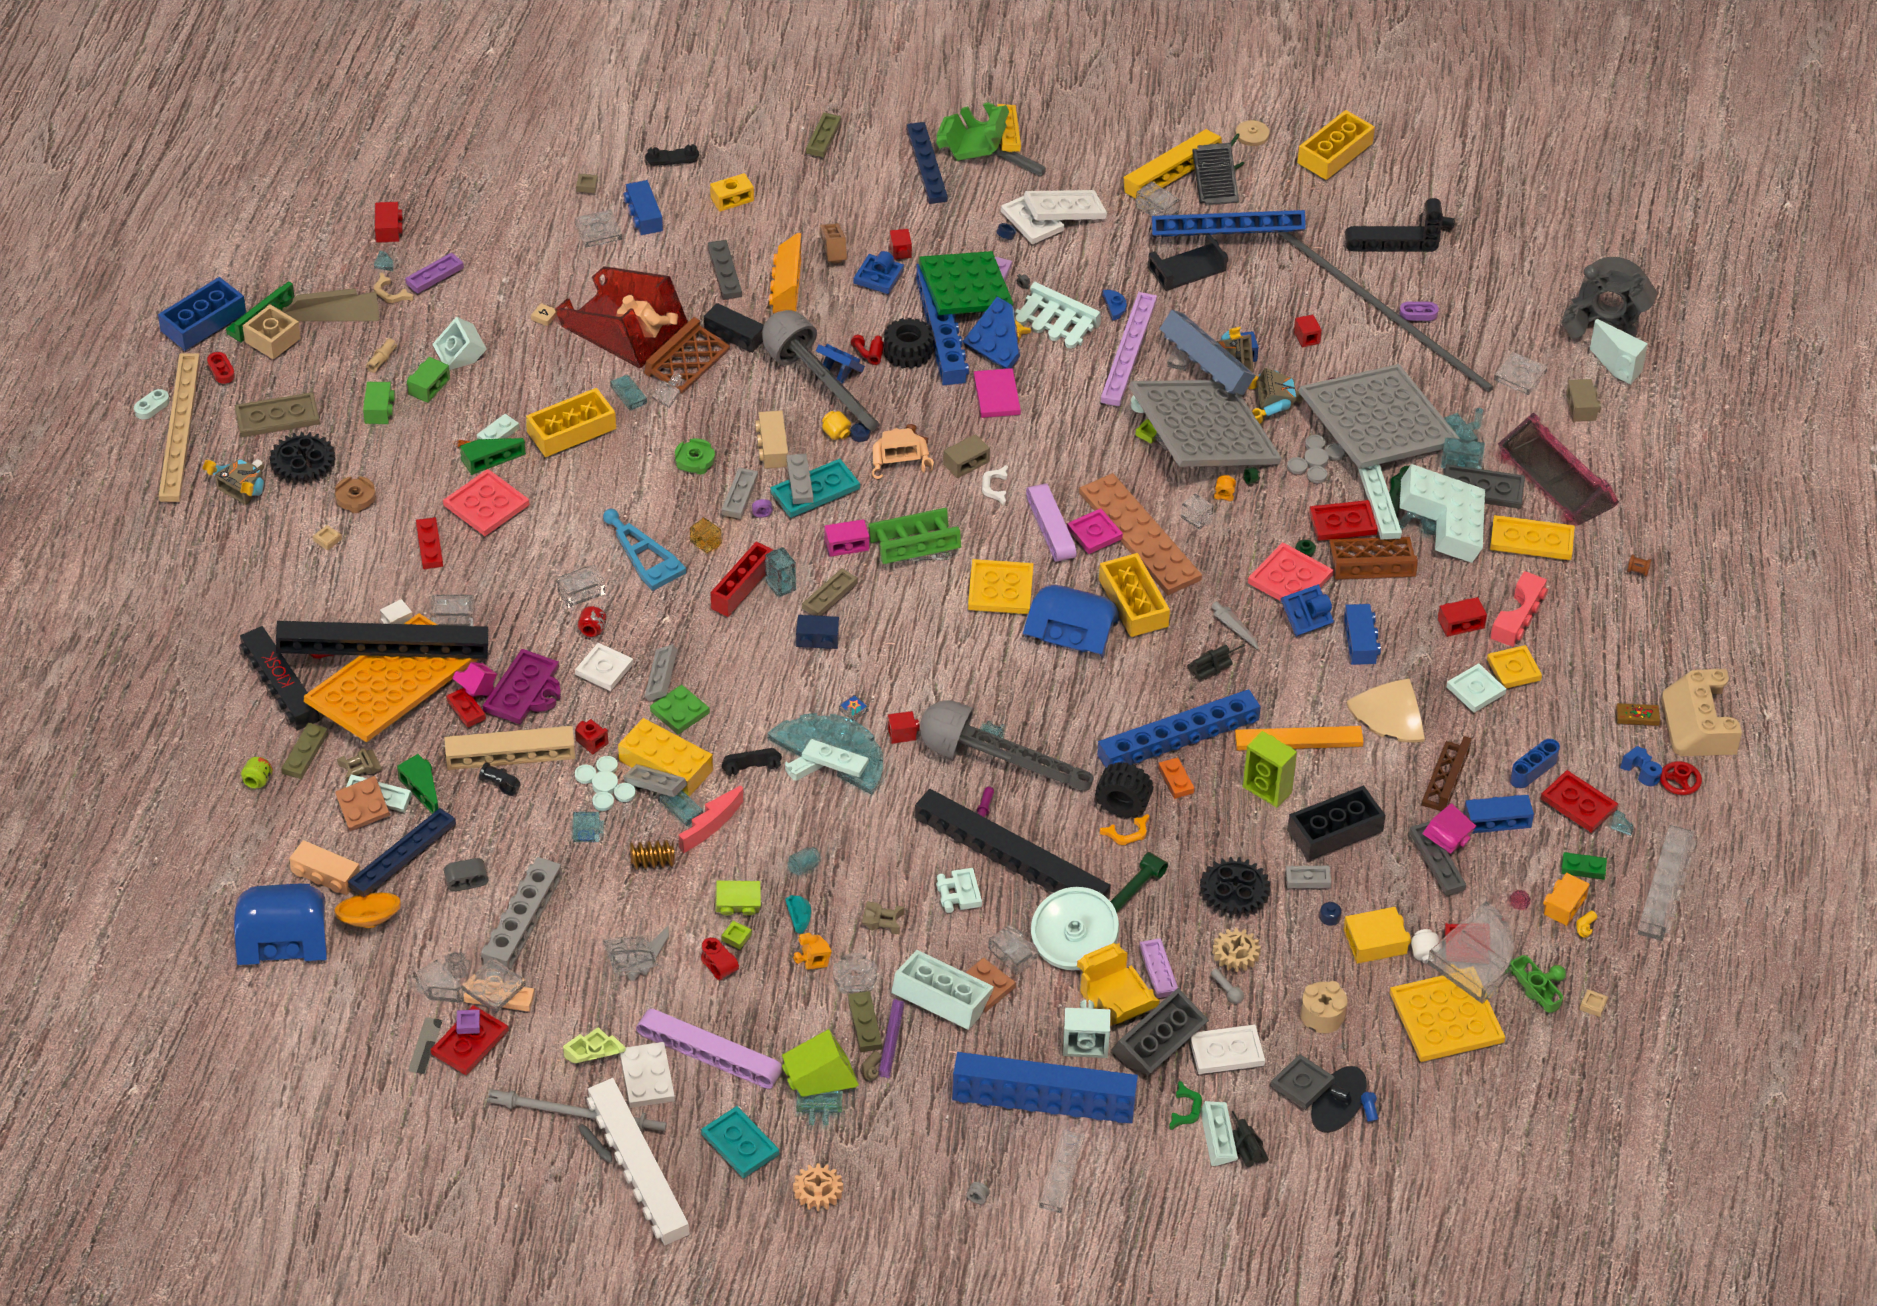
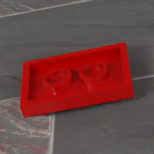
M1369 500L1316 505L1309 508L1318 541L1377 535L1378 528Z
M1568 770L1545 789L1540 797L1542 801L1591 833L1618 808L1617 802Z
M474 1005L468 1010L480 1011V1033L457 1034L456 1022L431 1048V1055L466 1076L509 1031L507 1024Z

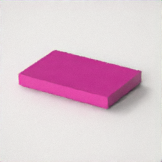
M1013 368L974 371L981 418L1021 415Z

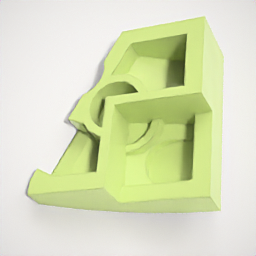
M599 1027L585 1037L579 1034L563 1046L564 1057L572 1063L584 1062L626 1051V1047L613 1035L608 1037Z

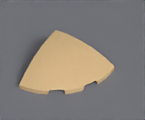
M1409 678L1369 689L1351 698L1346 703L1351 714L1358 722L1362 720L1369 726L1371 732L1381 737L1390 735L1397 737L1399 742L1416 743L1425 741L1418 704Z

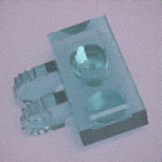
M797 1091V1113H809V1125L815 1124V1113H823V1125H829V1113H842L843 1091H831L804 1097Z

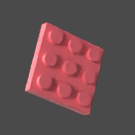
M489 469L443 500V505L483 536L488 535L530 505L527 497Z
M1282 542L1248 577V584L1281 601L1280 598L1317 584L1321 588L1333 576V569Z

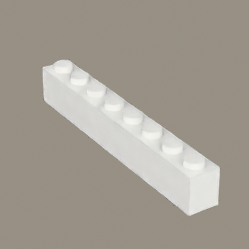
M611 1078L588 1088L589 1098H586L587 1104L591 1111L595 1110L598 1116L595 1117L600 1129H605L607 1133L605 1134L606 1141L609 1147H614L616 1151L614 1156L618 1165L623 1164L625 1171H623L628 1184H633L635 1188L633 1193L637 1202L642 1201L644 1216L647 1221H652L654 1225L652 1230L656 1239L661 1238L665 1246L690 1235L689 1224L614 1079Z

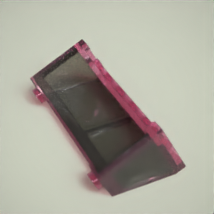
M1534 412L1498 443L1501 449L1500 455L1506 461L1510 459L1564 511V517L1569 522L1574 521L1579 526L1614 508L1619 503L1611 485L1605 479L1602 480L1594 475L1551 434L1547 427L1543 424L1541 425V419Z

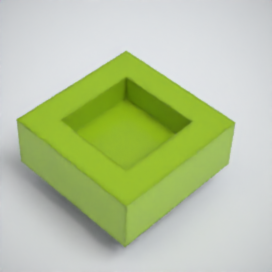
M1146 419L1135 432L1137 437L1151 444L1159 437L1149 419Z
M732 921L721 935V941L740 950L751 937L752 929Z

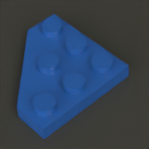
M996 297L962 341L965 346L1004 369L1012 368L1020 357L1013 306L1003 299Z

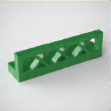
M288 281L227 327V335L241 343L245 340L243 325L271 304L282 311V308H286L293 303V298L295 297L293 283Z

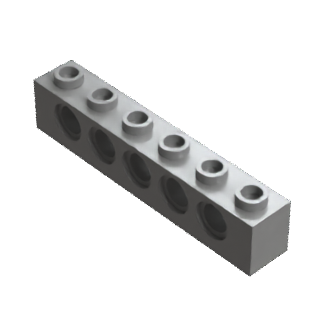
M537 857L535 862L529 865L526 878L520 881L517 894L511 897L509 908L506 912L502 913L500 924L497 929H493L488 945H484L481 957L483 958L485 968L509 975L562 879L561 864Z

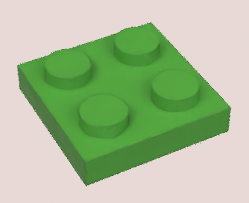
M682 684L665 697L650 705V711L677 735L710 713V708Z

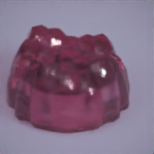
M1520 889L1512 893L1509 901L1515 909L1524 910L1530 905L1531 899L1529 893Z

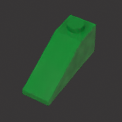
M523 438L477 439L460 446L461 461L470 474L473 475L526 455L525 440Z
M416 754L397 766L398 779L433 814L439 807L431 771L432 766L427 759L424 760L419 754Z

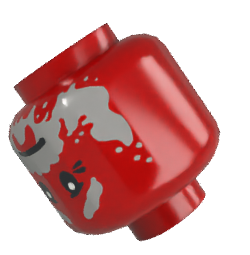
M595 606L584 608L578 620V629L588 637L600 635L606 624V613Z

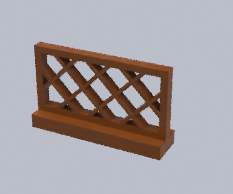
M693 317L646 360L644 374L649 377L652 375L656 376L683 394L730 350V346L700 326V320ZM700 333L706 337V340L696 341V336ZM718 345L722 349L720 351H712L711 346ZM694 346V351L684 352V347ZM697 346H708V351H698ZM709 356L710 360L708 362L699 361V357ZM682 357L683 363H672V358ZM685 357H696V362H686ZM661 368H670L671 374H663L659 370ZM673 368H684V373L674 374ZM687 368H697L698 372L688 373ZM675 379H685L686 383L681 386L675 382Z
M1401 537L1399 539H1329V547L1335 569V580L1416 577L1418 559L1417 555H1414L1410 537ZM1397 544H1406V546L1401 548ZM1377 545H1384V546H1386V547H1384V548L1382 549V548L1378 547ZM1336 546H1343L1345 549L1340 550ZM1356 546H1364L1365 548L1360 549ZM1392 549V550L1396 551L1397 553H1396V554H1392V553H1390V552H1388V551ZM1370 550H1372V551L1376 552V554H1375V555H1372V554H1370V553H1368V552H1369ZM1353 551L1357 554L1352 556L1348 552Z

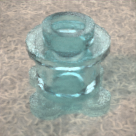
M989 720L981 725L980 730L1004 738L1006 725L1002 723L999 727L992 724V721Z

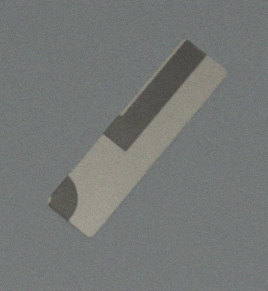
M425 1018L408 1069L409 1072L426 1073L431 1058V1048L436 1043L442 1020Z

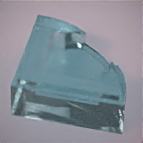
M379 251L374 262V268L393 271V260L386 252Z
M1616 810L1613 815L1611 829L1631 836L1634 831L1632 822L1630 823L1625 818L1626 815Z

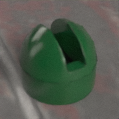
M1247 468L1244 470L1243 476L1246 484H1254L1260 480V477H1258L1260 471L1258 469Z

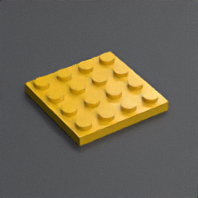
M1474 969L1390 987V996L1420 1062L1505 1042V1035Z

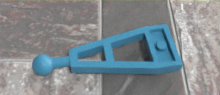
M607 509L604 512V521L617 528L616 536L638 575L652 591L686 574V567L675 555L632 524L624 525L619 520V513L615 509ZM630 534L640 542L631 546L626 535ZM649 548L665 561L645 570L636 554Z

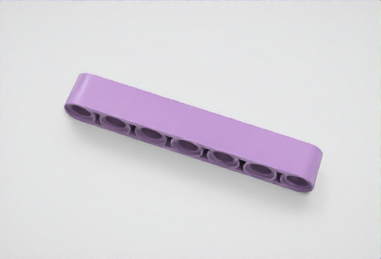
M648 1009L636 1026L637 1032L656 1043L664 1042L668 1048L763 1088L771 1089L783 1072L781 1063L775 1059L655 1009Z

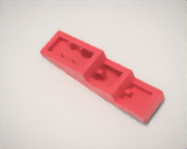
M740 785L705 804V812L692 819V827L678 834L679 849L683 853L705 841L733 816L744 802L743 787Z

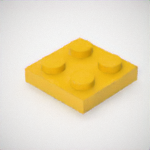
M1526 645L1487 654V661L1497 680L1506 689L1541 681L1542 674Z

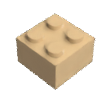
M271 304L243 325L245 343L273 360L301 339L299 321Z

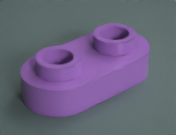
M1404 302L1400 306L1399 315L1407 321H1431L1437 318L1439 308L1433 302Z

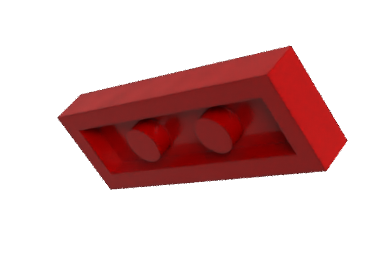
M436 517L417 519L416 527L423 569L443 567Z

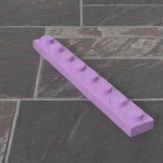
M1138 292L1101 395V403L1120 407L1157 302V295Z

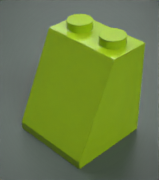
M830 1029L782 1054L785 1062L782 1065L783 1070L788 1077L790 1076L787 1081L792 1090L797 1089L802 1097L859 1086L848 1056Z

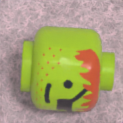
M251 757L243 767L241 777L248 787L262 788L272 776L273 769L267 759Z

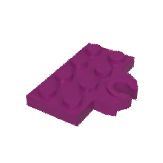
M521 649L483 704V711L521 725L530 710L541 712L554 708L556 706V699H561L560 682L553 677L559 669V661ZM551 695V696H554L556 699H554V698H545V697Z

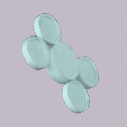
M603 756L597 760L596 768L598 773H596L595 768L591 765H581L576 768L575 779L583 784L592 782L593 790L597 793L593 796L592 803L597 810L606 811L613 807L614 798L611 795L613 793L615 798L621 802H629L636 795L633 785L629 783L618 785V778L614 774L618 768V763L612 756Z

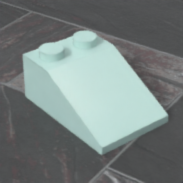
M1596 319L1590 350L1614 377L1631 385L1643 371L1648 343Z

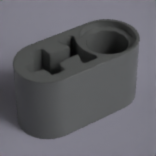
M480 858L452 862L444 867V874L450 891L457 892L482 887L489 881L485 863Z

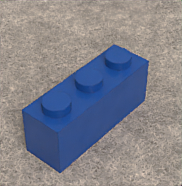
M648 180L626 184V192L623 193L625 204H629L628 210L630 216H633L635 229L638 228L641 235L663 231V217Z
M1350 604L1345 606L1344 623L1351 665L1376 664L1377 656L1381 654L1380 643L1376 642L1378 640V628H1374L1376 616L1375 612L1371 611L1370 604Z
M1529 795L1466 800L1463 814L1476 825L1471 834L1532 828L1534 817Z

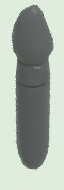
M579 1124L580 1133L599 1153V1156L609 1163L612 1162L610 1151L604 1148L587 1126Z

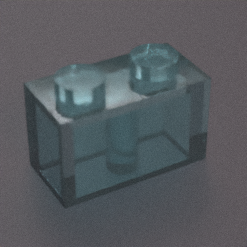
M1445 437L1441 468H1445L1446 464L1481 469L1485 443Z
M781 547L765 554L766 583L779 598L795 591L796 562L785 548Z

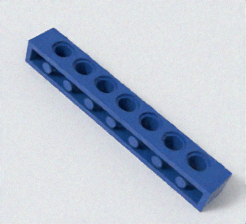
M1305 210L1152 216L1151 218L1152 237L1206 235L1208 233L1210 235L1296 232L1305 231L1306 229Z
M916 264V280L927 324L931 327V331H933V349L942 385L966 383V375H969V365L964 362L966 361L965 350H961L962 338L958 336L959 327L958 322H954L955 314L938 315L920 266Z
M1248 689L1098 741L1097 755L1105 768L1117 762L1121 764L1124 762L1129 765L1140 763L1166 752L1178 750L1189 744H1195L1201 740L1215 737L1218 734L1235 730L1238 727L1253 724L1260 718L1261 706Z

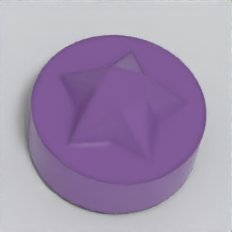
M766 499L755 501L752 504L753 514L760 518L769 516L773 512L771 501Z

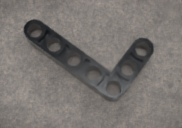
M1430 198L1424 203L1421 226H1350L1344 232L1346 248L1353 252L1435 251L1439 247L1443 221L1441 201L1437 198Z

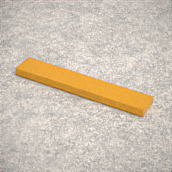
M1361 726L1235 730L1237 751L1247 750V745L1261 731L1274 736L1277 740L1293 749L1363 747L1364 742Z

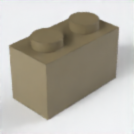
M1592 379L1568 380L1566 396L1573 422L1596 421L1597 414L1601 412V403L1597 401V388L1593 386Z
M976 434L948 447L943 452V465L957 479L990 462V447Z

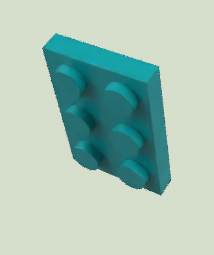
M738 1106L701 1129V1135L743 1179L780 1155L777 1146Z

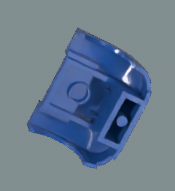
M1048 585L1040 589L1034 597L1023 635L1027 638L1028 636L1039 638L1046 643L1081 652H1093L1100 654L1104 658L1111 628L1114 622H1119V611L1116 605L1104 596L1062 585Z
M304 883L254 886L241 893L237 897L234 914L237 965L260 964L262 960L304 958V961L327 960L328 953L325 936L326 901L324 893L310 886V884Z

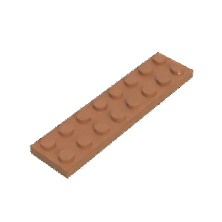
M1114 473L1079 487V494L1094 511L1101 508L1123 533L1122 540L1120 541L1131 554H1139L1150 576L1167 596L1202 580V574Z

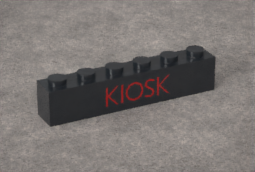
M260 626L241 634L240 652L243 656L248 657L251 669H256L260 682L266 684L270 697L274 696L276 705L280 711H284L288 724H292L296 731L305 728L308 723L314 724L319 722V712L304 702V695L308 692L283 655L276 653V645L264 627Z

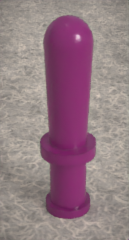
M988 786L984 789L981 803L976 810L977 814L986 817L990 811L989 805L994 795L992 787Z

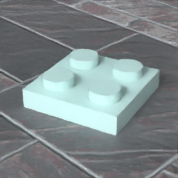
M1479 663L1447 681L1446 686L1473 712L1480 710L1506 694V688Z

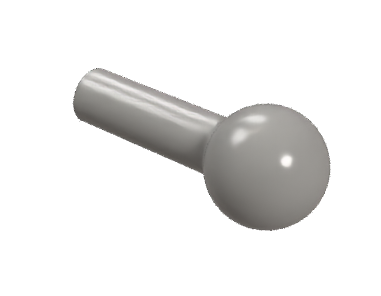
M1217 968L1210 973L1227 992L1226 997L1230 1003L1238 1004L1243 1001L1244 992L1242 989L1233 987Z

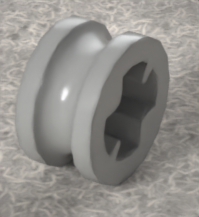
M973 1182L966 1195L972 1202L984 1204L986 1197L990 1194V1190L983 1183Z

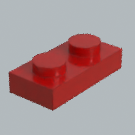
M463 687L446 695V699L462 722L469 728L486 720V714L474 698L466 693V688Z

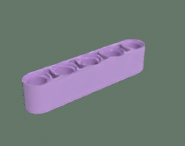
M1048 484L1027 487L1026 495L1055 562L1076 558L1075 544Z

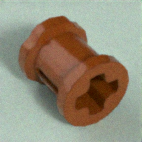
M1632 554L1627 572L1634 571L1642 573L1647 577L1652 559L1645 560L1637 558Z

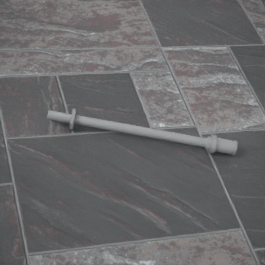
M490 1089L488 1093L490 1096L487 1100L488 1103L506 1105L509 1109H513V1107L518 1105L596 1119L595 1117L598 1116L595 1110L591 1111L582 1107L520 1097L516 1094V1091L512 1090L505 1092ZM642 1113L640 1118L634 1117L641 1133L644 1132L645 1128L666 1131V1122L649 1120L646 1113Z

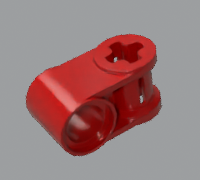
M709 937L702 942L703 952L701 954V961L717 980L720 981L739 970V964L735 956L717 938Z

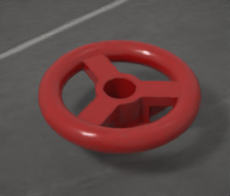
M1675 761L1666 764L1662 768L1660 782L1666 790L1673 794L1689 795L1700 788L1702 776L1699 770L1692 764ZM1691 773L1696 778V782L1692 787L1687 783ZM1667 779L1674 780L1681 785L1682 789L1673 787L1668 783Z

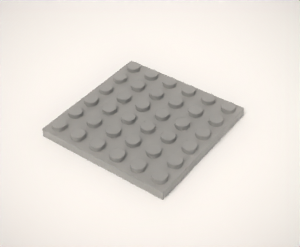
M1399 364L1303 385L1299 389L1300 395L1359 469L1458 446L1461 440Z
M1215 380L1131 381L1129 385L1130 390L1179 467L1273 465L1280 463L1281 456L1241 395L1238 393L1233 395L1224 389L1225 385Z

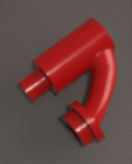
M859 334L854 335L850 343L857 349L859 354L872 365L880 364L884 348L882 337L875 336L870 343L868 351L864 348V337Z

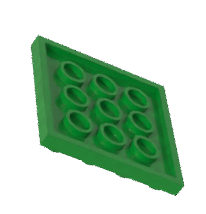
M993 251L919 257L918 264L938 315L984 312L996 297L1003 299L1012 306L1014 305Z

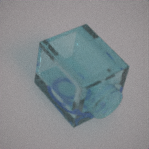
M573 812V842H599L600 833H604V820H600L599 812Z

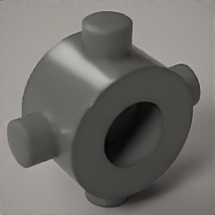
M1018 274L1017 284L1021 288L1026 287L1028 289L1030 287L1029 277L1025 274L1022 276Z

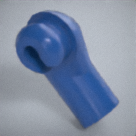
M1363 1093L1360 1100L1365 1110L1367 1121L1379 1120L1375 1107L1377 1101L1375 1093Z

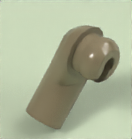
M874 1051L861 1065L863 1076L869 1081H874L879 1075V1071L876 1070L875 1066L879 1063L882 1056L877 1051Z

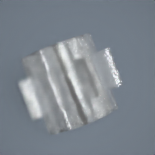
M453 951V953L445 956V963L442 964L443 972H447V978L451 980H460V978L468 975L467 969L470 968V960H466L464 953Z

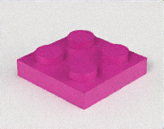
M1101 508L1067 523L1068 531L1088 554L1118 542L1123 537L1120 529Z

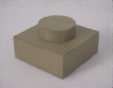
M579 174L576 192L595 193L598 175Z

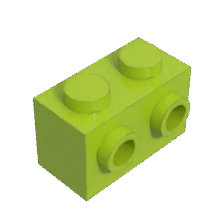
M716 881L715 912H720L722 915L742 913L748 916L759 913L761 907L760 881Z

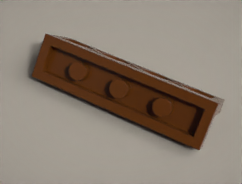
M1464 736L1460 745L1449 741L1445 742L1421 806L1442 811L1450 804L1469 755L1472 738ZM1448 749L1457 751L1456 756L1450 757L1447 753ZM1449 764L1451 770L1444 772L1441 767ZM1443 779L1445 785L1438 788L1435 782ZM1434 795H1438L1440 798L1439 803L1428 799Z

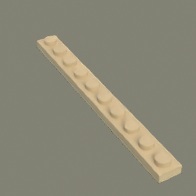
M199 353L179 354L159 491L160 502H180L200 364Z

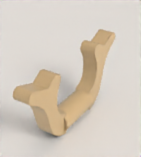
M380 273V279L374 285L376 295L387 303L414 300L413 294L407 293L406 289H403L397 295L388 294L384 291L382 287L391 284V279Z

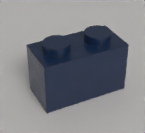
M798 615L796 647L838 649L839 617Z

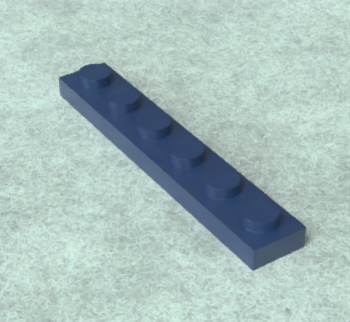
M925 122L906 124V130L929 204L948 202L947 192Z
M439 808L348 881V887L362 897H366L456 825V818Z

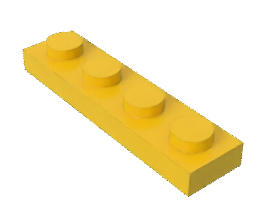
M997 104V107L1005 106L1006 104ZM1006 105L1009 109V114L1005 121L1007 126L1000 141L1001 150L1020 152L1021 141L1016 105Z

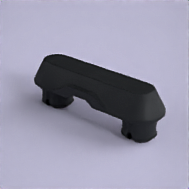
M688 144L685 148L673 151L659 150L657 147L652 149L650 147L645 155L650 165L658 166L693 163L699 157V151L696 145L691 144L690 146Z
M775 748L730 754L724 757L721 767L728 776H732V774L735 776L739 773V770L751 766H768L769 769H774V767L777 769L781 766L782 755Z

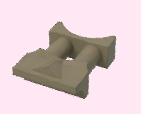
M362 748L355 757L346 760L345 756L337 759L339 767L348 770L345 776L347 783L351 775L357 776L364 772L366 774H374L382 770L373 750ZM361 763V765H359V766H357V767H354V768H352V769L350 768V767H353V766L358 765V764Z
M867 901L862 925L867 926L871 931L879 929V927L891 929V934L899 935L900 926L896 921L904 915V906L896 905L895 910L882 908V905L876 902ZM881 917L893 918V920L882 919Z

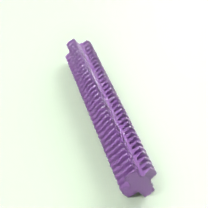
M894 999L892 1002L890 1020L879 1067V1076H885L886 1078L891 1076L890 1071H892V1062L894 1060L899 1026L904 1008V1002Z

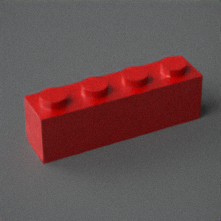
M756 541L710 592L711 609L729 617L773 567V549Z

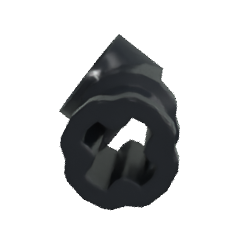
M484 763L479 773V780L495 783L504 794L509 796L515 795L521 786L520 781L515 776L508 774L506 769L492 767L490 763Z

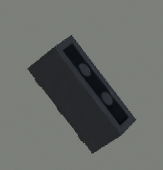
M716 303L704 315V329L742 349L753 353L763 342L762 330L764 324L719 303Z

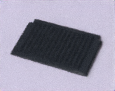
M1231 142L1198 145L1197 149H1192L1199 202L1205 203V205L1239 203Z

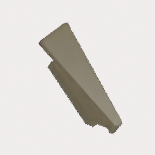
M356 288L300 294L293 298V303L289 307L282 308L285 314L297 321H379L376 292L357 295Z

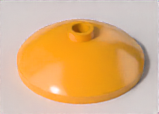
M369 893L366 897L357 895L339 903L335 907V916L343 923L374 928L395 915L401 907V901L398 896L391 893Z

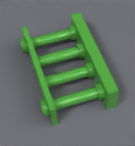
M946 507L868 524L870 542L881 541L879 545L883 564L961 548L960 529L958 526L948 528V512Z

